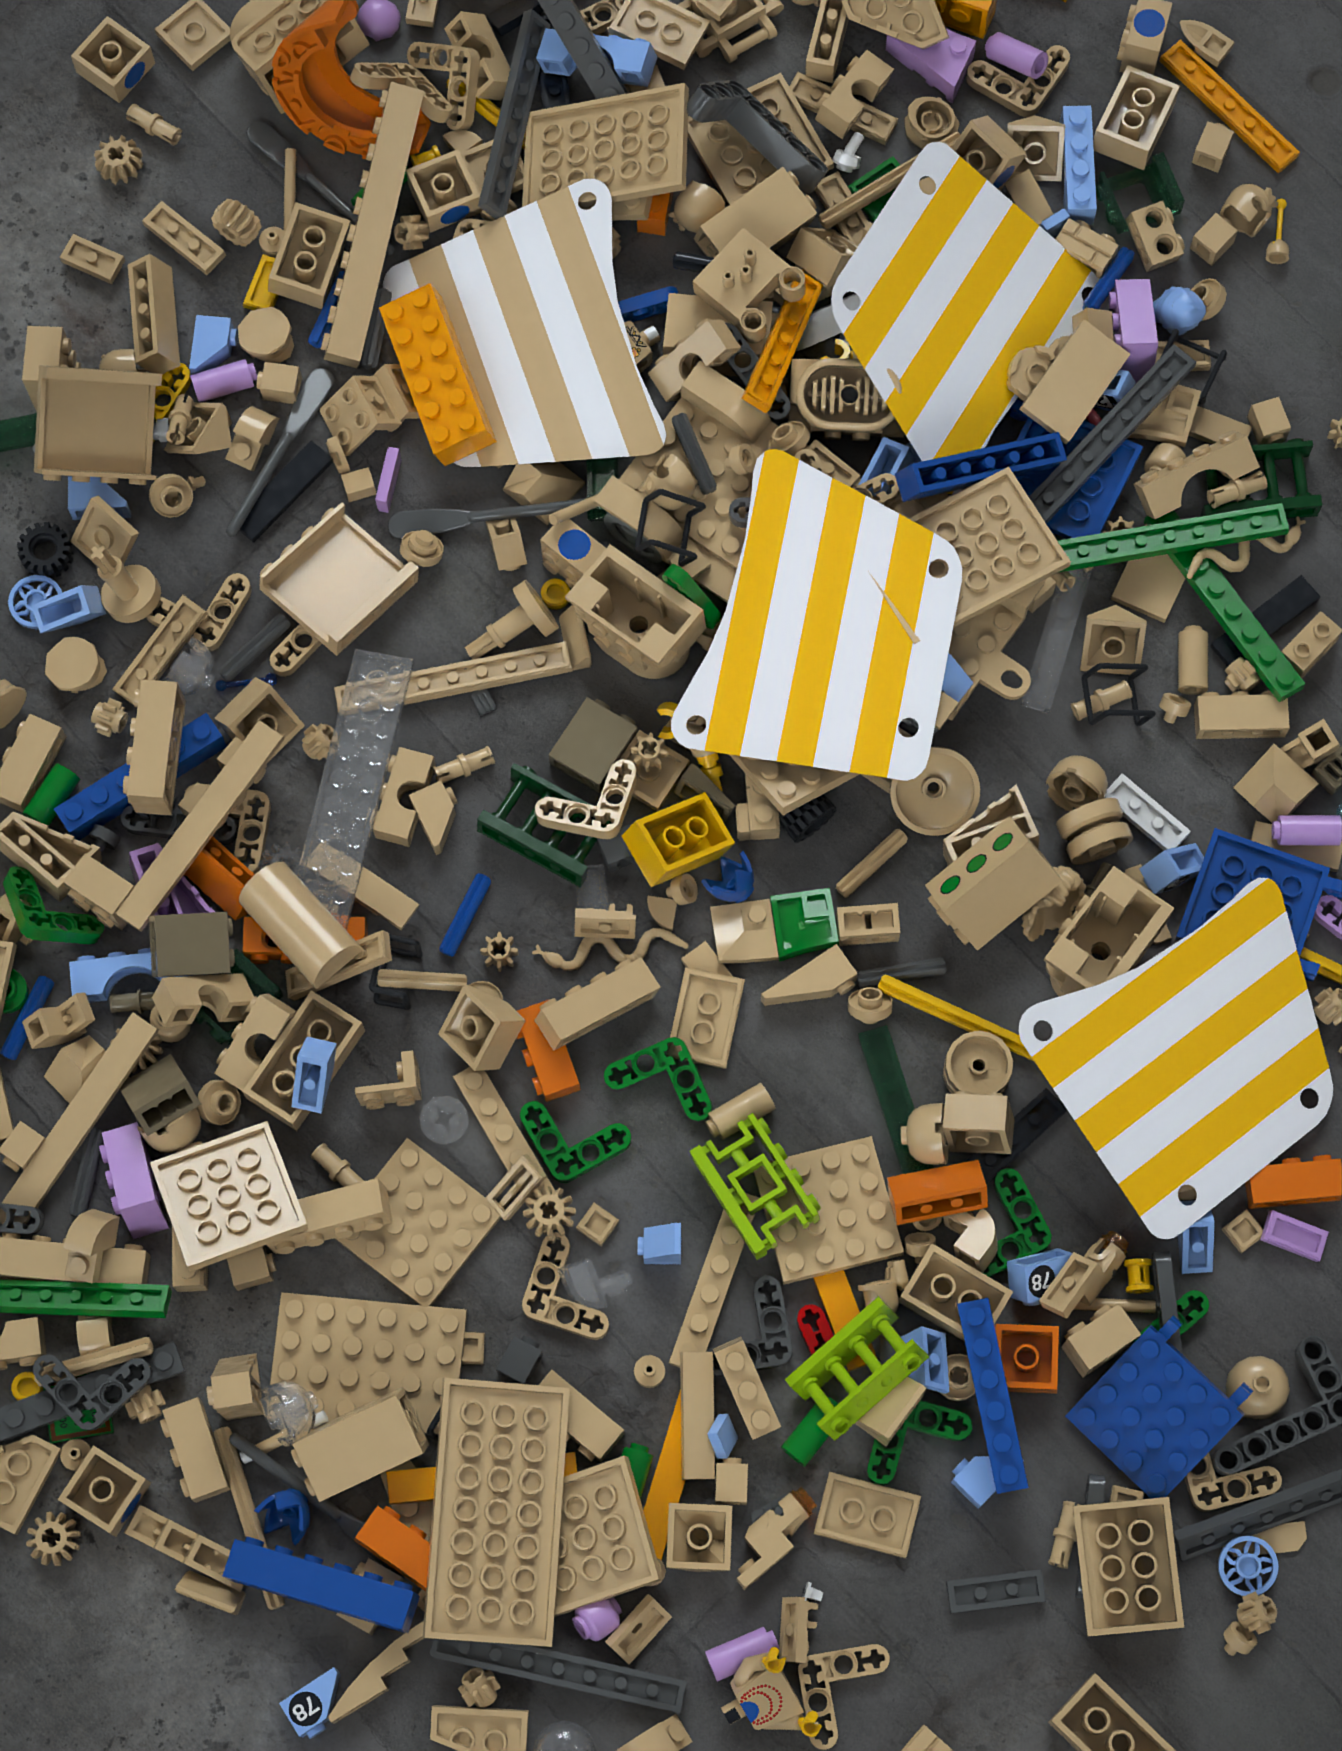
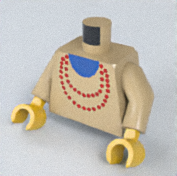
M772 1647L766 1653L744 1658L730 1682L737 1699L721 1707L729 1724L731 1725L747 1716L755 1730H802L806 1736H816L822 1728L821 1724H813L819 1715L813 1710L809 1711L805 1717L802 1715L804 1710L782 1671L786 1658L777 1659L779 1649Z

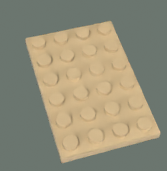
M685 83L531 111L525 135L522 207L583 179H596L604 183L610 191L612 203L686 190L688 86ZM591 192L583 193L578 199L580 208L591 207L596 204V196Z
M1009 467L909 518L947 540L955 548L962 565V583L953 628L1068 568L1071 563ZM936 559L929 565V573L934 578H942L948 573L949 566L942 559ZM873 578L913 644L921 641Z
M281 1292L266 1418L301 1422L323 1410L328 1417V1422L403 1387L424 1433H427L429 1425L441 1407L443 1378L460 1379L468 1311L465 1309ZM439 1422L434 1429V1433L437 1435L439 1434Z

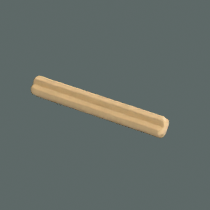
M143 1337L64 1360L62 1363L77 1377L122 1364L134 1358L152 1355L154 1346L149 1337ZM55 1363L44 1366V1371L41 1373L42 1376L47 1374L56 1382L67 1377L65 1373L61 1378L57 1376L53 1371ZM34 1375L35 1382L38 1386L43 1387Z

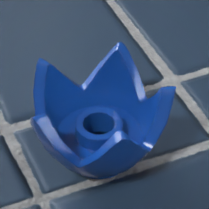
M744 851L740 853L742 865L726 857H720L722 881L706 878L701 880L708 892L714 897L727 902L735 901L740 903L752 894L754 890V872Z
M295 1489L278 1491L263 1500L254 1511L259 1513L267 1509L264 1523L265 1534L289 1525L292 1542L296 1546L305 1535L310 1524L308 1500L303 1493Z

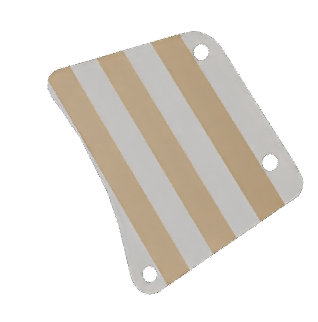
M596 179L578 181L506 214L504 217L495 219L392 266L386 273L383 288L388 289L392 293L391 301L429 283L442 296L497 440L496 443L454 462L456 465L463 467H487L645 456L656 453L664 446L666 439L664 423L651 400L636 366L618 304L612 262V198L609 189L601 181ZM585 192H591L596 196V204L588 210H583L578 205L579 197Z

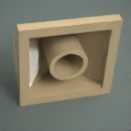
M1036 115L1009 122L1006 133L1027 153L1009 180L1030 169L1036 181L1062 182L1065 124Z
M194 402L191 411L192 422L186 430L184 442L175 445L177 437L174 436L173 443L168 442L164 450L167 453L201 454L231 448L232 442L229 427L232 421L226 406L223 403Z
M560 462L517 464L507 480L503 491L520 505L571 500L583 487L585 481ZM550 514L536 516L547 526L550 523Z
M1117 605L1087 615L1080 671H1088L1099 663L1141 664L1147 621ZM1100 669L1097 672L1131 675L1136 670Z
M1273 744L1234 786V789L1269 821L1273 822L1277 821L1279 815H1291L1319 783L1277 745Z
M88 1035L61 1048L45 1073L44 1078L70 1104L106 1051Z
M669 1503L666 1568L693 1572L730 1571L733 1506Z

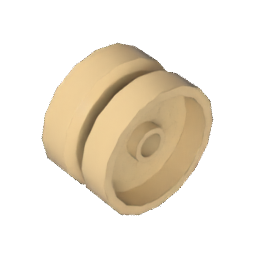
M1105 798L1096 800L1070 811L1057 821L1056 826L1061 838L1070 841L1066 851L1071 863L1084 864L1096 861L1121 850L1132 842L1134 837L1129 825L1119 821L1123 816V811L1118 799Z
M973 1031L963 1034L952 1043L944 1061L943 1078L946 1088L951 1094L957 1091H967L973 1095H985L988 1092L1003 1094L1013 1069V1058L1010 1049L1001 1038L990 1032ZM973 1065H975L977 1069L982 1067L983 1070L977 1071L973 1068Z

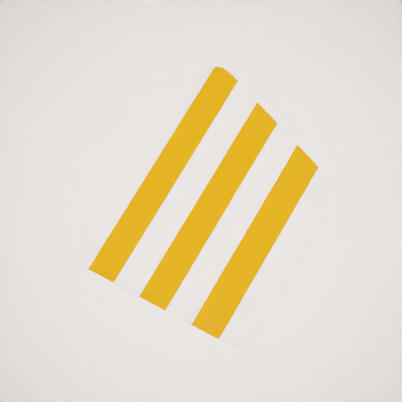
M931 142L919 153L838 276L832 289L831 303L834 319L923 462L986 447L995 428L1018 398L1015 393L1007 388V372L1011 360L1020 350L1032 348L1035 345L1049 348L1057 338L1073 334L1072 316L1083 310L1084 300L1082 298V291L1086 287L1093 288L1099 278L1082 262L1069 255L1057 240L947 144ZM923 176H929L935 181L936 190L931 195L923 193L919 187V181ZM851 291L859 296L860 306L857 310H849L844 305L843 296L846 292ZM1109 295L1099 309L1109 310ZM887 368L891 369L899 378L902 387L900 394L896 390L887 372ZM962 489L947 492V494H955L960 492Z
M769 449L757 458L753 470L746 536L726 611L708 653L674 711L671 720V730L674 738L679 744L689 749L903 781L919 776L926 768L930 755L962 583V565L955 548L947 540L784 451ZM936 559L946 561L949 566L948 573L942 578H934L929 573V565ZM875 581L921 641L913 644ZM699 715L705 719L706 728L702 733L694 735L687 730L686 723L690 717ZM905 718H913L919 725L918 732L912 737H904L899 733V723Z
M1257 878L1248 883L1231 901L1202 926L1141 966L1099 985L1037 1003L1024 1012L1019 1022L1018 1031L1022 1044L1150 1233L1161 1239H1171L1184 1232L1317 1126L1326 1116L1333 1097L1331 1073L1283 896L1278 885L1270 878ZM1040 1020L1047 1021L1052 1027V1036L1047 1041L1038 1040L1033 1033L1034 1025ZM1307 1088L1315 1090L1319 1098L1317 1106L1312 1109L1305 1108L1300 1101L1302 1091ZM1191 1185L1195 1189L1197 1198L1192 1205H1184L1179 1201L1178 1191L1181 1186Z

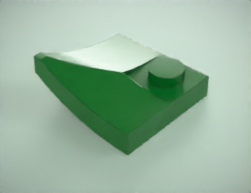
M830 888L770 896L779 961L828 949L836 944L839 946Z

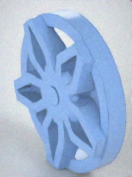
M31 575L18 581L12 588L8 599L9 610L13 618L24 627L39 630L31 605L51 597L54 588L58 594L62 593L59 585L53 579L43 575ZM31 582H43L37 589L29 585ZM49 586L47 593H44L43 590ZM22 587L29 590V592H27L26 595L24 594ZM18 591H19V593H20L22 599H24V600L19 601V602L14 606V600H15L16 594H17ZM26 607L25 611L17 612L20 608ZM30 613L31 622L25 621L20 617L27 616Z
M1239 1536L1230 1540L1222 1548L1218 1558V1572L1224 1585L1232 1592L1241 1596H1246L1253 1592L1260 1595L1266 1592L1275 1582L1278 1574V1560L1272 1547L1264 1540L1255 1536ZM1247 1541L1243 1547V1554L1239 1549L1232 1548L1237 1543ZM1252 1542H1254L1253 1554L1248 1553V1549ZM1260 1545L1267 1550L1271 1558L1263 1556L1258 1558ZM1228 1551L1237 1554L1236 1561H1233L1228 1556ZM1225 1559L1229 1564L1235 1565V1567L1229 1569L1226 1575L1224 1572ZM1261 1562L1272 1563V1566L1261 1569ZM1233 1572H1237L1238 1578L1228 1581ZM1271 1572L1268 1581L1262 1586V1578L1259 1574ZM1245 1578V1584L1250 1591L1237 1589L1234 1585L1241 1583ZM1256 1578V1590L1250 1583V1579Z

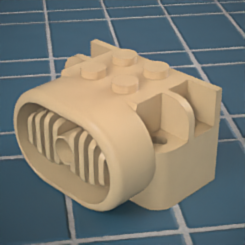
M250 0L237 12L232 21L230 41L233 49L250 76L257 82L260 89L270 96L281 114L285 111L281 107L272 85L274 77L273 57L282 40L327 0ZM355 18L345 24L337 36L336 49L342 66L370 45Z
M859 359L791 360L789 399L791 409L789 422H803L810 434H823L824 440H840L841 435H852V441H869L870 436L904 437L902 428ZM887 368V372L897 392L901 394L902 387L899 378L891 369ZM847 387L855 389L858 394L857 400L853 403L844 402L841 398L843 389Z
M611 544L565 596V599L574 605L576 615L587 623L588 630L594 635L593 639L598 646L636 675L648 679H661L677 672L686 662L691 646L707 628L702 608ZM640 629H644V630H645V631L642 632V633H635L637 630H640Z
M1113 866L1091 897L1086 894L1076 906V911L1071 919L1068 917L1060 927L1059 934L1053 941L1055 945L1044 958L1046 970L1050 975L1051 985L1056 994L1063 996L1093 987L1135 969L1141 958L1163 930L1174 907ZM1097 953L1101 955L1104 960H1097L1092 956V954Z

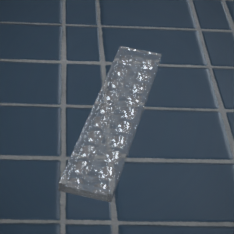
M355 649L297 872L299 879L346 931L414 666L413 659Z

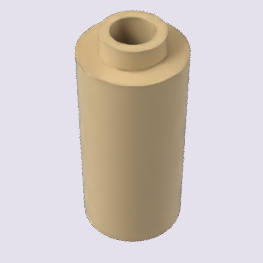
M1196 625L1186 626L1183 631L1178 633V691L1183 694L1198 695L1208 691V632Z
M759 1083L707 1113L709 1120L705 1123L714 1138L720 1136L724 1140L739 1131L737 1123L741 1120H746L749 1114L753 1113L758 1120L775 1110L776 1107L762 1083Z

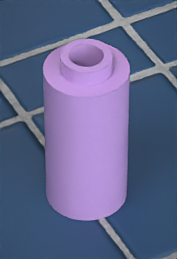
M1001 32L990 36L985 44L988 59L1033 79H1038L1047 67L1048 54Z
M246 359L190 375L198 402H205L254 387L253 381L257 380L254 364H247Z
M1279 815L1277 821L1272 822V839H1277L1278 845L1340 846L1342 840L1341 816Z
M763 1626L705 1651V1654L718 1682L734 1675L744 1658L766 1653L772 1647L779 1649V1645L773 1631L766 1632Z

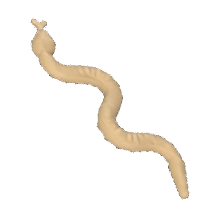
M1297 516V524L1285 535L1284 543L1277 542L1273 537L1256 540L1273 552H1287L1299 541L1302 533L1300 525L1305 524L1306 521H1300V518ZM1250 541L1238 542L1239 559L1237 561L1230 560L1222 552L1214 548L1200 550L1192 559L1187 578L1192 579L1205 558L1212 559L1221 568L1229 572L1243 571L1249 565Z
M652 928L644 932L639 939L634 953L630 955L623 953L613 938L584 937L578 947L575 958L571 961H565L558 953L543 952L539 945H536L537 950L532 951V954L542 955L545 962L553 968L572 971L577 970L584 964L591 947L596 943L603 944L610 956L618 964L627 959H630L631 962L640 957L643 959L648 952L652 939L656 937H661L665 941H669L684 949H687L689 945L669 930Z

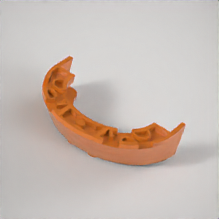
M327 0L292 30L278 46L272 61L274 76L272 85L285 113L305 134L308 135L311 132L324 141L323 146L343 155L346 151L360 154L362 159L366 160L369 144H375L377 134L372 133L376 116H382L383 107H379V97L351 82L350 76L340 63L336 49L339 31L345 24L357 16L359 6L356 0ZM421 107L409 155L419 153L432 124L429 118L421 111Z

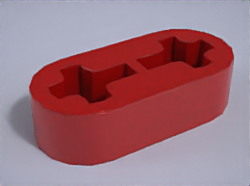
M809 1304L799 1310L797 1325L812 1356L818 1347L817 1336L820 1335L823 1342L826 1343L834 1335L820 1307ZM810 1311L812 1315L818 1314L819 1318L816 1320L818 1331L813 1332L809 1323L804 1324L802 1322L806 1318V1312Z

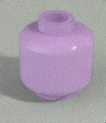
M612 1597L577 1608L572 1621L583 1639L587 1640L589 1638L592 1641H600L614 1632L620 1625L619 1614L622 1611L618 1602Z

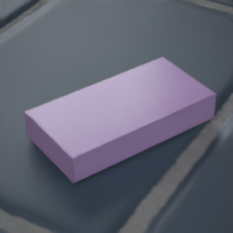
M387 448L375 498L377 509L381 512L389 513L401 464L398 448Z
M1271 1210L1268 1212L1260 1240L1318 1262L1321 1260L1329 1232Z

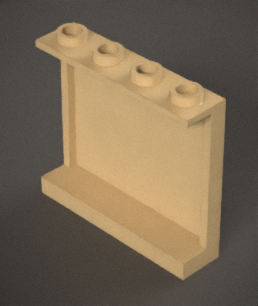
M39 365L34 472L43 474L44 480L61 481V475L72 476V481L90 482V477H101V483L118 484V478L129 479V484L146 485L147 480H156V476L151 475L156 386H161L162 374Z
M341 502L335 509H328L316 526L308 527L297 543L288 545L282 551L278 560L273 564L268 563L261 570L260 590L337 656L418 582L419 567L411 560L404 565L345 514V504Z

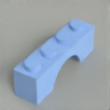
M546 28L536 59L544 73L570 76L578 67L556 30ZM593 33L608 60L614 65V69L623 84L648 87L657 60V55L650 42L641 38L630 40L623 39L617 35L600 36Z
M1091 105L1063 106L1059 123L1065 124L1063 152L1065 172L1064 208L1072 220H1082L1089 225H1093L1097 205Z
M150 948L140 949L138 954L126 955L125 952H112L105 958L87 955L78 957L77 961L69 962L72 996L76 993H86L89 1003L107 1001L112 988L122 978L138 973L152 976ZM154 977V978H156L157 980L161 981L162 978H166V977Z

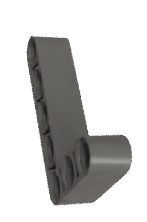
M734 80L701 83L689 99L687 114L702 123L727 120L777 170L784 167L787 172L791 171L798 179V187L803 193L811 194L828 172L826 165L740 83Z
M1308 1336L1295 1349L1296 1361L1317 1403L1222 1446L1211 1457L1212 1465L1217 1475L1224 1477L1236 1474L1342 1425V1417L1337 1416L1333 1412V1403H1342V1374L1322 1338ZM1310 1344L1316 1347L1318 1350L1317 1359H1310L1305 1355V1345ZM1320 1373L1330 1375L1333 1381L1331 1388L1321 1386L1318 1380ZM1310 1414L1318 1419L1319 1427L1317 1430L1307 1428L1304 1422L1306 1415ZM1283 1427L1290 1432L1291 1439L1289 1443H1282L1278 1440L1276 1436L1277 1428ZM1255 1440L1262 1445L1263 1451L1261 1456H1254L1249 1452V1441ZM1222 1453H1227L1233 1457L1234 1467L1232 1469H1225L1220 1464L1219 1457Z

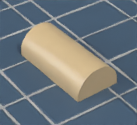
M284 862L272 863L258 871L246 883L240 893L239 903L315 989H318L363 950Z

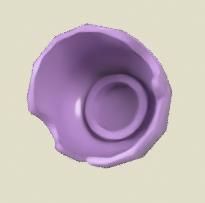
M367 0L359 9L356 21L365 36H369L375 41L390 38L399 28L401 16L396 5L388 0Z

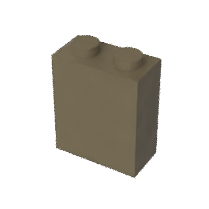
M587 697L549 753V762L552 766L600 794L612 764L621 758L638 733V728L635 726V721L624 714L618 716L610 711L611 708L599 699L593 701Z
M227 912L149 916L152 977L231 973L230 967L234 966L235 958L233 949L229 948V936L233 934L232 919L228 918Z
M171 1054L127 1079L120 1087L121 1093L147 1136L201 1105Z

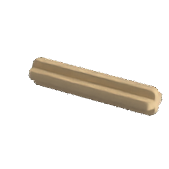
M895 829L836 884L837 891L845 898L853 893L907 843L908 837L900 829Z
M380 969L378 971L377 983L380 987L460 992L463 985H467V976L465 974Z

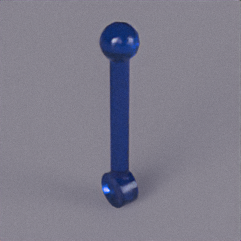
M268 673L265 677L258 678L271 686L277 683V677L274 673ZM253 679L230 682L218 680L215 687L218 691H224L230 687L246 686Z

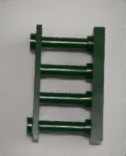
M1301 438L1288 440L1286 443L1252 445L1251 447L1257 461H1263L1268 497L1263 500H1254L1250 498L1249 494L1246 495L1244 500L1225 503L1217 508H1212L1211 504L1208 503L1204 505L1200 515L1201 517L1282 503L1287 519L1296 518L1297 516L1299 518L1318 516L1322 508L1321 494L1312 495L1308 492L1303 457H1309L1313 448V440L1304 441ZM1291 458L1297 495L1283 498V496L1279 495L1274 460ZM1205 470L1208 490L1218 488L1217 470ZM1247 474L1239 477V479L1247 477Z
M514 763L511 767L510 780L515 782L496 813H489L483 809L477 819V832L581 888L587 879L588 870L584 860L597 842V838L585 836L575 854L568 856L558 849V846L567 834L566 831L555 829L548 841L544 842L533 837L532 832L538 824L535 807L522 827H515L507 823L506 818L525 789L541 796L540 799L555 797L584 804L589 803L539 777L530 767H521ZM575 813L569 820L574 823L577 817L584 820L586 816L582 813ZM606 821V823L601 824V826L603 828H606L608 824H611V821Z

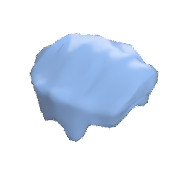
M1172 286L1153 302L1155 322L1161 323L1162 327L1167 329L1169 333L1177 329L1179 331L1178 335H1183L1198 326L1206 314V306L1203 301L1190 288Z

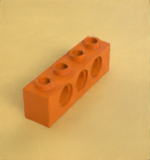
M244 917L243 954L246 960H250L254 964H266L269 960H281V963L293 964L278 946H268L270 937L252 917ZM335 917L356 941L368 936V924L365 917Z

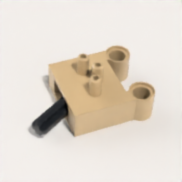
M744 227L715 258L679 251L673 257V268L700 273L693 280L694 293L739 329L743 338L749 343H758L766 336V317L762 310L757 307L778 284L781 296L789 302L799 301L805 295L806 282L804 272L798 267L790 266ZM789 281H797L799 283L794 288L788 287L785 284ZM750 322H757L760 324V326L756 329H749L746 327L747 324H749Z

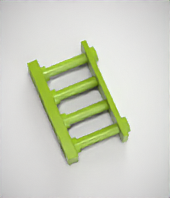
M879 1296L785 1379L788 1385L805 1401L810 1397L813 1398L825 1415L817 1422V1425L834 1441L846 1433L853 1424L929 1358V1355L913 1339L905 1344L891 1326L899 1317ZM880 1334L885 1337L896 1351L883 1365L868 1347ZM857 1355L860 1356L873 1373L859 1386L844 1368ZM834 1375L849 1394L835 1407L821 1389Z

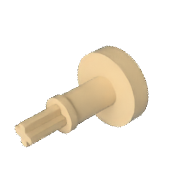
M103 545L100 548L94 546L91 549L93 554L90 555V558L98 567V575L105 581L101 590V602L111 617L122 623H133L151 614L161 597V586L151 571L141 565L124 566L123 562L118 557L111 556Z
M527 580L522 581L513 588V592L520 605L495 623L486 626L487 632L465 647L472 659L481 658L497 646L503 648L507 642L533 624L545 637L559 629L552 613Z

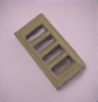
M1342 746L1321 762L1311 774L1331 796L1342 787V771L1334 763L1337 760L1342 765ZM1328 767L1339 777L1338 780L1326 770Z
M692 763L681 777L674 793L687 800L706 792L725 824L735 805Z

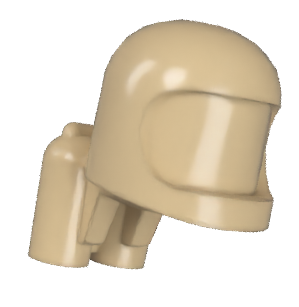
M905 1260L887 1261L885 1279L868 1282L865 1285H858V1291H863L866 1307L879 1296L896 1312L899 1306L897 1289L902 1291L909 1283Z

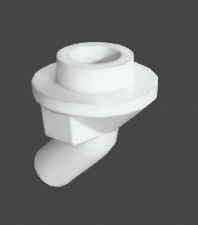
M855 132L844 150H836L832 161L837 164V169L851 173L853 169H859L861 157L855 155V152L864 140V136L861 133Z

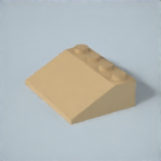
M1169 1497L1073 1506L1087 1636L1184 1628Z

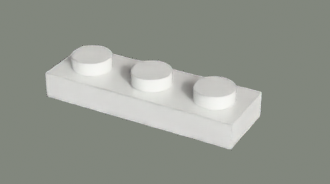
M1123 773L1107 789L1105 798L1118 799L1123 811V817L1162 850L1178 847L1190 834L1191 831Z

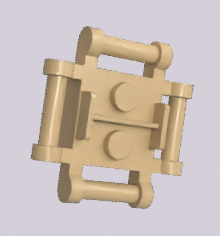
M684 0L678 4V6L688 11H693L695 14L710 21L709 28L706 31L708 38L705 40L702 38L695 50L699 57H706L713 49L719 47L728 63L735 61L737 55L763 40H771L778 35L777 30L768 17H774L784 9V5L780 0H763L765 5L760 0H738L719 22L697 7L698 0ZM756 24L761 26V29L734 45H731L728 41Z

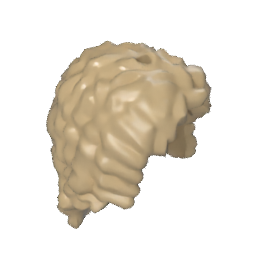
M1061 865L1058 868L1053 867L1063 881L1023 913V923L1021 926L1024 928L1023 934L1029 941L1034 942L1035 939L1039 938V935L1043 936L1046 929H1060L1068 917L1071 919L1074 907L1078 905L1085 895L1086 884L1083 883V878H1080V875L1070 867H1063Z

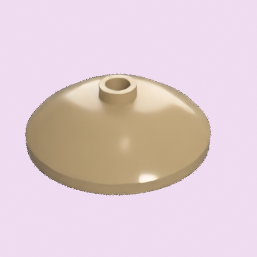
M931 747L926 768L919 776L908 781L891 780L890 799L897 817L911 830L930 836L945 835L957 830L973 816L980 799V782L974 767L963 755L949 748ZM932 782L938 784V788L935 791L928 790V785Z

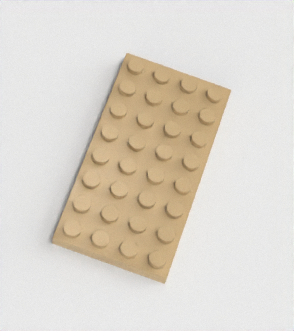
M443 1378L423 1638L552 1647L570 1388Z

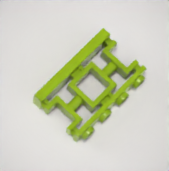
M751 1113L747 1116L746 1120H741L737 1123L740 1132L744 1136L738 1141L718 1152L713 1142L709 1140L706 1142V1145L702 1147L698 1145L689 1152L693 1162L756 1260H759L767 1255L769 1249H774L778 1246L777 1241L771 1234L773 1230L794 1217L798 1219L803 1229H805L812 1222L815 1224L820 1221L818 1211L821 1210V1207L812 1193L807 1196L801 1186L805 1183L796 1168L790 1170L784 1160L788 1159L782 1146L779 1143L774 1145L768 1137L771 1134V1130L762 1117L757 1120L755 1115ZM751 1129L754 1130L774 1162L770 1163L764 1153L749 1161L743 1149L755 1142L754 1137L750 1133ZM712 1155L718 1165L733 1157L739 1168L727 1175L732 1188H727L708 1156ZM763 1166L777 1188L751 1203L738 1181ZM786 1179L807 1213L803 1214L797 1204L782 1212L775 1201L788 1193L782 1181ZM745 1206L751 1216L765 1207L772 1220L760 1227L766 1239H760L740 1207Z

